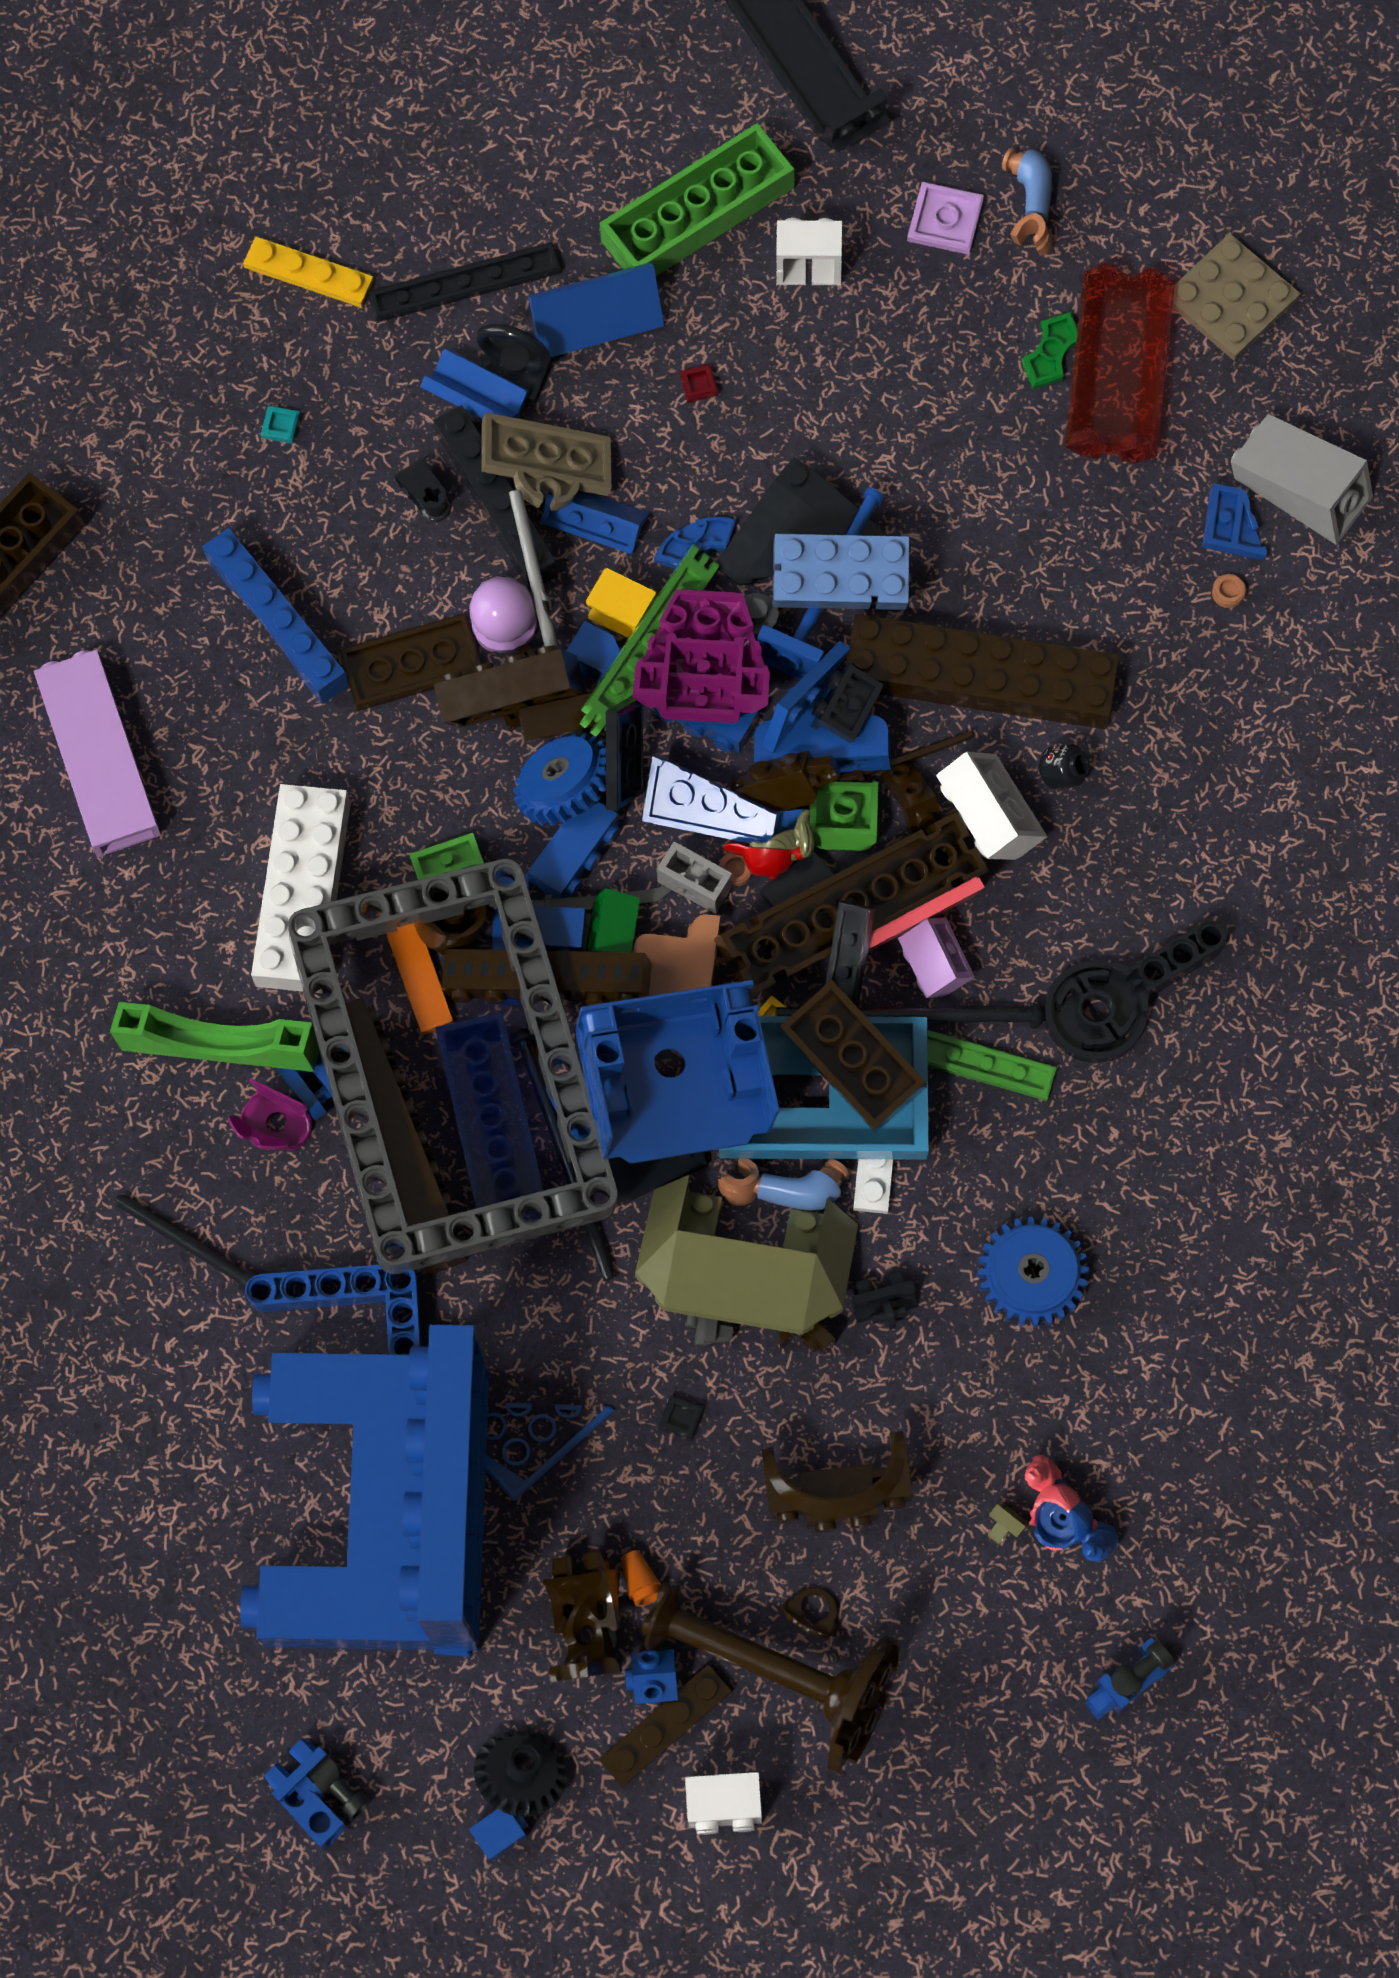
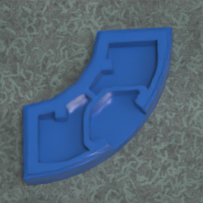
M726 517L701 518L680 530H675L659 547L654 557V562L676 569L693 544L700 548L694 558L704 552L724 551L730 543L737 523L736 519Z

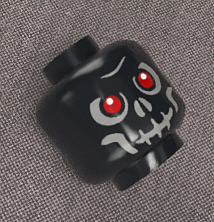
M1074 744L1048 747L1042 753L1038 765L1039 774L1043 782L1053 789L1080 786L1090 769L1087 755L1079 746Z

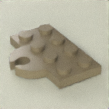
M485 412L482 419V472L513 478L516 489L522 491L523 499L537 508L540 507L544 497L540 489H546L554 496L550 504L551 511L560 510L567 507L574 500L578 491L608 496L611 490V437Z

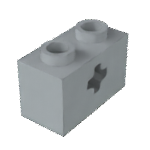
M676 842L672 843L657 867L658 883L715 914L733 887L731 872Z

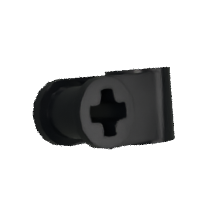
M423 458L418 459L394 475L399 487L406 489L409 494L407 496L408 499L414 502L425 518L438 522L444 520L449 515L450 503L447 499L446 490Z

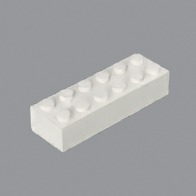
M280 784L251 973L256 987L303 991L289 941L288 921L292 914L298 910L337 900L351 805L347 790ZM303 926L297 933L302 936H308L314 932V929L309 926ZM320 989L316 993H323L324 989Z

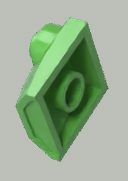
M831 782L819 788L815 802L810 804L809 823L815 847L825 850L862 851L871 848L877 842L878 782Z

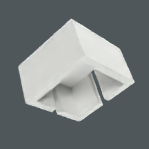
M797 218L777 221V285H805L806 259H812V285H841L842 221H834L829 218H822L817 221H802Z
M758 1772L685 1777L689 1828H696L697 1834L719 1833L718 1826L728 1825L733 1826V1832H748L755 1830V1824H762Z

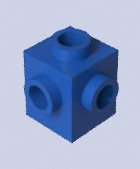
M674 1649L647 1650L631 1653L632 1668H625L626 1690H634L635 1704L678 1701Z

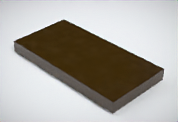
M466 613L339 649L357 711L435 689L434 684L442 682L444 675L454 672H462L463 675L475 672L474 667L481 665Z

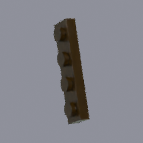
M709 1664L677 1691L678 1701L664 1702L599 1759L622 1788L732 1693Z

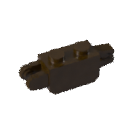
M809 750L796 754L789 753L778 759L759 761L749 766L747 774L736 777L731 781L730 788L732 791L776 812L786 811L813 804L817 798L819 788L838 780L841 770L833 756L813 758Z

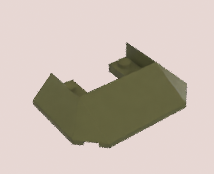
M690 1175L654 1189L635 1277L642 1286L646 1285L653 1293L655 1302L663 1311L801 1335L812 1330L814 1324L826 1317L833 1318L843 1312L858 1224L828 1198L824 1214L790 1209L783 1248L716 1237L722 1197L688 1191Z

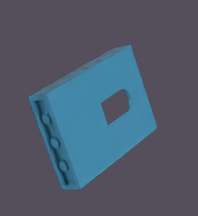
M759 1016L772 1076L821 1075L782 1032L780 1026L791 1016ZM867 1017L927 1084V1088L876 1134L829 1084V1108H779L780 1111L771 1132L753 1135L747 1145L719 1149V1158L927 1160L929 1152L927 1017Z

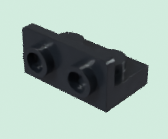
M851 664L841 671L835 670L826 685L830 689L826 698L821 697L811 713L815 718L810 727L817 730L823 726L848 743H852L855 741L884 685Z

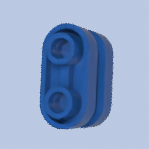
M320 1053L315 1071L312 1073L323 1087L312 1093L302 1079L310 1073L309 1071L276 1068L297 1099L308 1106L307 1112L314 1121H317L326 1114L321 1104L329 1098L333 1099Z

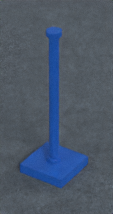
M867 488L863 494L865 500L846 535L861 536L876 505H880L884 499L880 491L874 488ZM808 608L793 637L763 625L758 634L757 641H759L762 649L761 656L764 665L800 681L824 657L823 650L805 643L823 608Z

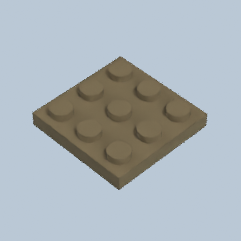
M1229 233L1163 295V300L1232 360H1235L1300 298L1301 293Z

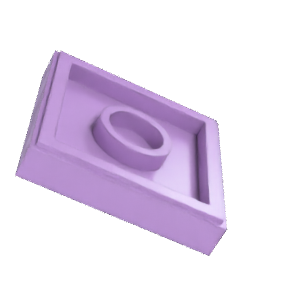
M922 182L907 241L969 255L984 195Z

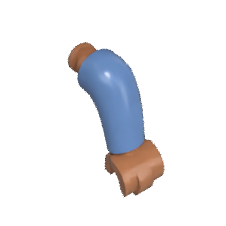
M1010 148L1004 155L1002 170L1006 172L1012 170V173L1017 175L1018 182L1024 185L1026 192L1025 217L1016 223L1010 235L1014 243L1021 246L1028 235L1036 233L1033 241L1039 256L1047 255L1053 247V238L1046 225L1052 193L1050 165L1043 155L1034 149H1028L1025 153H1017L1015 149Z
M739 1159L738 1172L746 1178L735 1179L730 1174L722 1175L721 1179H718V1188L724 1198L735 1206L750 1204L758 1196V1199L789 1208L807 1211L822 1210L825 1208L827 1198L834 1203L840 1197L841 1190L839 1186L842 1183L841 1180H845L849 1173L842 1163L835 1159H828L825 1167L821 1168L820 1171L813 1170L807 1176L801 1178L782 1177L766 1173L760 1177L759 1170L754 1162L750 1159Z

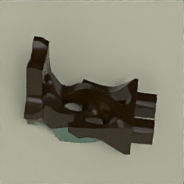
M606 1551L583 1554L585 1574H577L575 1555L552 1558L553 1578L543 1580V1584L552 1603L555 1633H563L568 1646V1654L563 1664L550 1667V1682L622 1672V1664L614 1654L617 1641L615 1630H620L621 1624L618 1607L619 1569L610 1570ZM567 1603L573 1605L569 1618L566 1615ZM585 1625H590L594 1630V1635L589 1642L585 1643L581 1639V1631Z

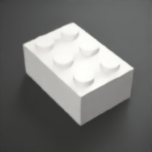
M965 752L936 775L942 784L940 788L943 795L953 802L965 827L971 831L976 840L974 842L975 847L987 859L1016 860L1047 838V835L997 754Z

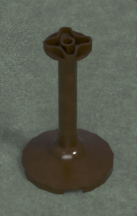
M665 1582L662 1585L656 1602L645 1617L641 1627V1633L646 1634L644 1646H646L647 1650H656L670 1636L822 1703L824 1715L831 1723L828 1769L841 1777L847 1774V1772L841 1770L847 1760L856 1764L869 1743L889 1697L882 1694L881 1690L885 1686L891 1670L897 1672L900 1661L901 1645L899 1641L886 1635L878 1640L855 1669H845L835 1677L681 1610V1587L676 1583L672 1585ZM878 1702L882 1710L872 1733H869L877 1716L878 1708L875 1707V1704Z

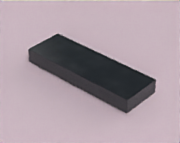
M841 901L838 906L826 984L833 980L847 997L859 1007L875 908Z

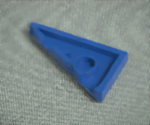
M839 641L777 703L762 745L772 753L777 750L807 708L814 706L823 692L822 688L849 654L850 647Z

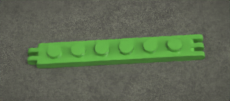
M695 544L687 551L581 708L585 716L581 720L580 725L586 728L594 720L596 723L590 733L595 737L603 728L606 730V711L633 695L635 666L639 658L643 659L648 650L650 637L656 635L660 627V619L676 589L703 591L720 566L714 560L706 568L704 565L710 556L705 552L696 560L694 556L700 548Z

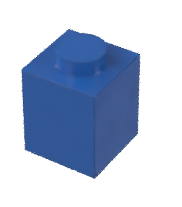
M495 1810L472 1826L469 1831L489 1861L493 1862L527 1838L523 1829L528 1824L523 1817Z

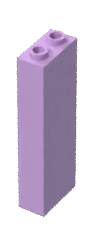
M97 649L93 651H80L70 659L61 662L51 661L42 665L40 669L34 670L96 856L100 857L161 836Z

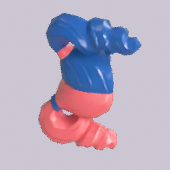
M1044 1455L1033 1457L1032 1462L1025 1471V1480L1031 1488L1040 1491L1030 1512L1032 1519L1029 1521V1525L1035 1526L1034 1536L1043 1546L1053 1551L1064 1550L1071 1545L1082 1542V1553L1089 1561L1100 1562L1107 1558L1110 1553L1118 1548L1120 1543L1115 1528L1093 1519V1513L1089 1506L1080 1500L1076 1491L1066 1485L1062 1479L1061 1471L1049 1457ZM1062 1514L1066 1515V1519L1062 1518Z

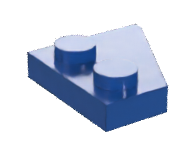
M1214 483L1210 488L1202 548L1264 560L1267 556V550L1260 543L1257 534L1259 527L1255 516L1250 511V501L1246 490Z

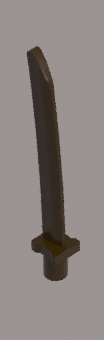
M969 731L891 759V768L970 740L975 736L974 732ZM854 770L839 775L837 782L863 783L865 777L885 770Z

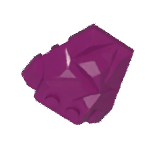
M676 589L660 619V627L656 635L650 637L648 650L643 659L639 658L635 666L633 698L646 707L657 708L660 715L668 720L735 723L739 721L741 712L754 713L768 706L770 672L768 666L764 665L761 656L762 649L759 641H756L753 632V622L743 593Z

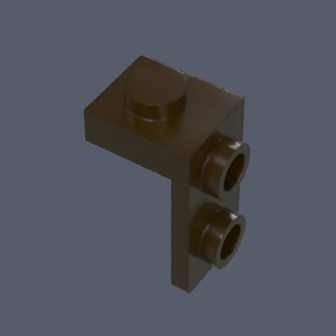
M911 761L896 765L891 770L881 773L883 782L902 807L909 833L912 835L922 829L924 834H927L925 829L941 820L942 816L936 795Z

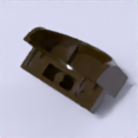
M903 1431L890 1432L891 1460L890 1462H885L886 1467L877 1468V1466L871 1467V1464L801 1472L800 1476H794L793 1479H786L785 1475L781 1473L775 1461L773 1447L761 1448L770 1519L777 1518L778 1523H792L799 1521L800 1515H805L807 1529L815 1528L816 1533H827L836 1531V1525L851 1524L853 1529L872 1526V1521L879 1518L878 1506L884 1505L885 1510L906 1507V1502L912 1501L913 1493Z

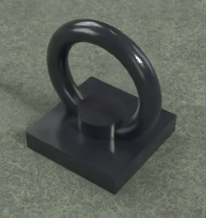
M487 324L481 327L476 334L477 344L485 353L481 365L527 388L529 393L525 401L536 404L554 357H550L548 349L540 340L519 328L505 324Z

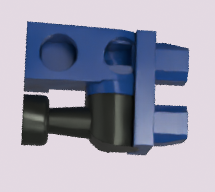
M1151 1637L1142 1644L1139 1651L1143 1654V1657L1132 1666L1122 1665L1116 1669L1111 1677L1106 1673L1098 1679L1095 1685L1098 1690L1089 1696L1084 1703L1097 1721L1111 1710H1114L1117 1715L1127 1708L1130 1701L1134 1700L1174 1668L1173 1664L1175 1661L1159 1640L1154 1641Z
M302 1738L289 1751L301 1765L290 1775L280 1763H277L264 1776L274 1790L272 1794L316 1844L325 1851L348 1827L322 1800L329 1793L333 1794L344 1804L342 1813L349 1821L356 1819L369 1806L371 1800L362 1791L355 1794L342 1778V1771L339 1766L320 1747L316 1749Z

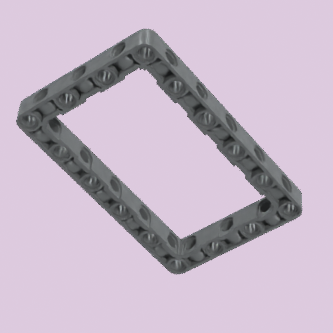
M500 859L304 908L292 914L288 921L290 945L377 1261L385 1272L401 1274L604 1220L611 1216L615 1210L618 1196L616 1184L608 1159L603 1160L586 1083L523 871L519 864L510 859ZM502 876L512 878L514 882L504 886L498 883L497 880ZM436 893H443L448 898L443 902H436L430 897ZM489 904L490 907H494V910L498 909L504 945L512 972L516 971L521 1003L530 1033L534 1034L536 1038L539 1064L549 1098L553 1097L558 1117V1129L568 1162L573 1164L577 1182L407 1227L330 952V944L357 938L358 941L397 931V927L421 921L426 924L462 915L464 910ZM373 909L381 913L376 919H369L364 916L366 911ZM303 926H309L314 929V932L308 936H302L297 933ZM520 938H526L533 944L530 947L521 948L515 942ZM320 989H327L332 992V995L326 999H319L314 996ZM538 1001H546L551 1005V1008L546 1011H540L534 1007V1004ZM338 1052H344L350 1056L344 1063H337L332 1060L333 1055ZM557 1064H564L569 1067L570 1071L565 1075H559L552 1068ZM356 1116H361L368 1120V1123L361 1128L353 1127L349 1122ZM576 1128H583L588 1131L589 1136L585 1139H576L572 1136L571 1132ZM373 1181H380L386 1185V1188L380 1193H373L367 1189V1186ZM601 1192L609 1200L605 1204L598 1205L591 1201L590 1196ZM528 1210L538 1212L541 1218L537 1222L530 1223L525 1221L522 1215ZM460 1228H466L472 1232L473 1236L466 1241H461L454 1236V1233ZM393 1246L404 1250L403 1256L398 1259L389 1258L385 1252Z

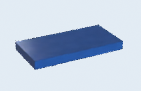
M651 263L528 295L536 338L546 346L550 357L664 327L654 265Z

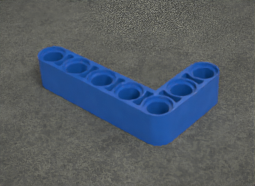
M380 1265L281 1272L255 1275L246 1284L245 1293L247 1299L254 1309L262 1312L386 1302L387 1336L390 1355H397V1349L405 1343L422 1346L419 1284L414 1270L401 1274H390L385 1272ZM405 1275L411 1278L410 1284L406 1288L396 1289L393 1287V1282L398 1276ZM372 1278L376 1281V1285L371 1291L362 1292L358 1290V1286L363 1279ZM331 1281L340 1282L341 1288L336 1294L328 1295L323 1292L327 1283ZM304 1284L306 1291L301 1297L294 1298L289 1296L292 1286ZM260 1287L271 1288V1294L267 1299L261 1301L254 1298L255 1292ZM408 1309L413 1312L412 1318L408 1322L398 1323L395 1321V1315L400 1310Z

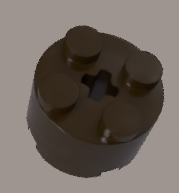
M436 893L430 898L436 902H443L448 897L443 893ZM486 905L464 910L462 915L426 924L421 921L414 923L421 940L428 947L445 956V949H469L475 944L485 922Z

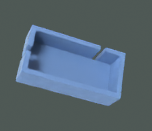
M775 534L773 551V607L869 609L871 597H878L876 609L906 610L909 587V537Z

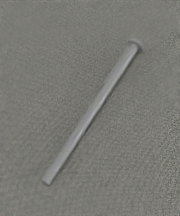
M520 489L509 492L544 646L557 645L553 624L545 601H549V597L545 593L522 491ZM584 730L559 735V738L562 736H572L573 733L581 737L584 734Z

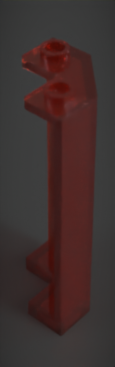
M1104 263L1096 268L1084 271L1065 447L1083 458L1099 459L1101 453L1120 455V462L1137 463L1157 457L1175 281L1163 274L1161 270L1149 268L1144 270V272L1128 276L1117 269L1115 265Z

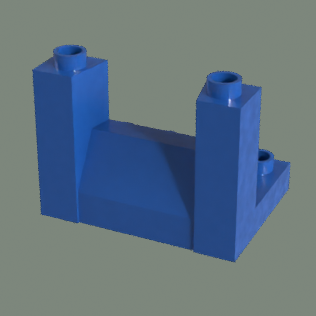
M429 1325V1347L411 1346L410 1355L272 1353L271 1373H255L252 1388L254 1416H268V1423L353 1424L347 1567L260 1566L259 1585H243L240 1620L242 1628L257 1629L256 1638L264 1647L479 1651L483 1555V1520L480 1537L479 1516H484L488 1418L482 1419V1417L488 1413L489 1367L474 1326Z

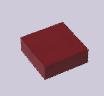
M710 364L679 371L687 403L718 396V389Z

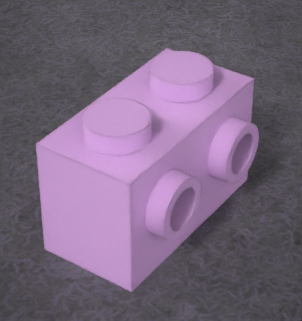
M928 918L898 938L903 948L904 958L910 963L917 977V985L926 998L949 995L975 977L947 918Z

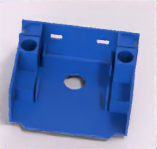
M753 980L580 1007L576 1023V1038L603 1160L621 1157L632 1164L747 1145L753 1135L771 1132L780 1110L758 1015L759 1007L758 1005L753 1006L750 995ZM664 1050L677 1051L685 1061L684 1071L672 1078L662 1076L656 1070L654 1064L657 1054Z

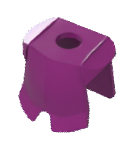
M250 1078L249 1082L257 1092L248 1100L240 1118L236 1115L228 1117L232 1129L241 1139H247L259 1149L287 1152L298 1150L309 1138L312 1128L311 1116L307 1112L308 1106ZM275 1113L282 1114L286 1118V1126L279 1132H273L267 1127L268 1118Z

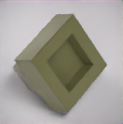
M1000 1502L989 1514L997 1523L987 1536L997 1544H1000L1009 1533H1012L1015 1537L1021 1536L1029 1526V1522L1004 1502Z

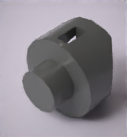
M753 593L746 595L744 599L753 622V632L757 641L758 634L763 625L777 630L779 624L778 607H773V599L765 594Z

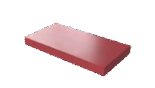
M975 877L872 931L868 953L905 934L924 920L935 918L975 897L985 888L979 877Z

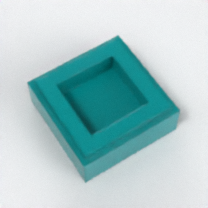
M268 406L260 434L261 438L293 444L300 419V411Z

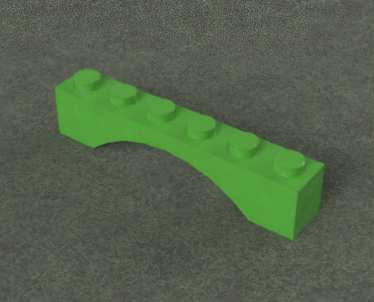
M119 1002L110 1029L111 1035L121 1050L128 1052L309 1072L315 1071L320 1053L312 1022L278 1019L260 1025H220L185 1018L151 1005Z

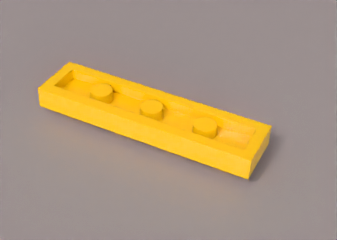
M256 236L243 262L246 269L361 308L374 282V278L371 275Z

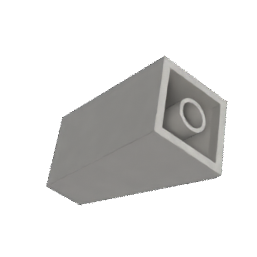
M1267 414L1260 424L1258 423L1254 426L1250 433V438L1242 448L1240 447L1234 452L1231 459L1234 478L1335 545L1339 543L1373 498L1367 460L1270 414Z

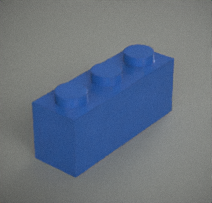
M597 801L585 813L562 823L527 872L529 882L548 895L552 894L554 899L567 898V896L574 897L582 885V880H580L587 869L592 871L601 859L599 852L605 843L611 845L620 832L618 813L613 810H606V806Z

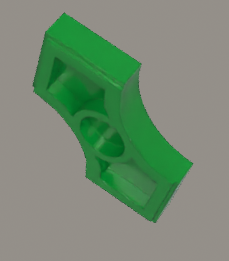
M1071 312L1041 321L1042 339L1040 344L1032 353L1022 358L1021 363L1033 390L1062 381L1064 377L1062 369L1064 356L1072 347L1082 343V337Z

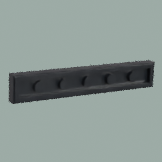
M553 242L371 290L368 291V296L376 323L557 275L561 273V268Z

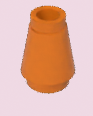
M639 1550L626 1553L620 1558L629 1600H633L637 1607L655 1602L662 1584Z

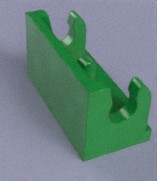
M607 888L599 893L593 901L585 952H632L640 898Z

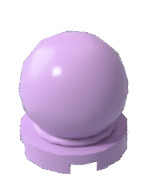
M496 576L482 582L474 592L469 605L473 634L478 643L490 652L516 653L534 638L537 628L534 600L526 586L514 578Z

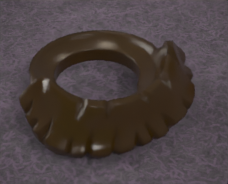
M804 1589L796 1594L794 1598L785 1600L782 1605V1611L786 1618L806 1633L821 1638H829L838 1631L837 1624L835 1623L837 1618L836 1602L829 1593L822 1589ZM810 1595L821 1596L829 1605L828 1616L815 1624L804 1620L801 1616V1603Z

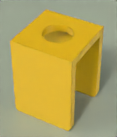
M605 568L586 599V604L592 607L588 614V619L629 639L656 599L657 593L617 572Z

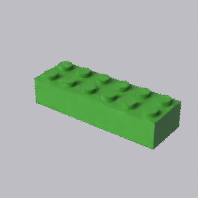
M756 123L600 222L601 242L623 270L651 263L654 265L655 276H657L794 189V168L759 124Z

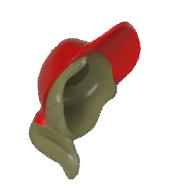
M804 810L799 815L795 829L781 832L763 843L757 841L750 844L745 842L728 843L724 845L723 851L743 856L747 868L752 875L769 877L771 880H774L778 875L785 873L793 861L802 860L812 854L814 838L809 823L810 810Z

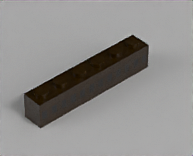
M445 949L441 988L451 997V1000L459 1003H469L472 999H484L489 1003L500 1004L504 1003L505 999H517L521 1003L516 971L512 972L506 950ZM546 951L562 1005H569L571 1001H584L585 1004L594 1005L605 1003V1001L616 1002L649 996L652 963L646 953Z

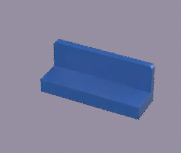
M448 348L442 351L435 371L424 375L420 386L458 407L462 405L466 411L483 419L485 412L519 418L529 393L527 388Z
M578 491L574 500L567 507L551 511L550 504L554 496L549 492L541 524L632 555L637 547L641 527L648 520L650 513L594 493Z

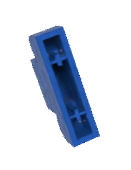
M827 683L822 688L823 692L820 698L823 697L825 699L830 690L826 687ZM815 705L809 706L774 753L762 746L771 720L764 721L755 730L754 763L781 758L789 753L796 754L809 750L813 758L833 756L841 772L891 770V743L887 723L879 716H867L855 741L848 743L823 726L817 730L810 727L815 718L811 714Z

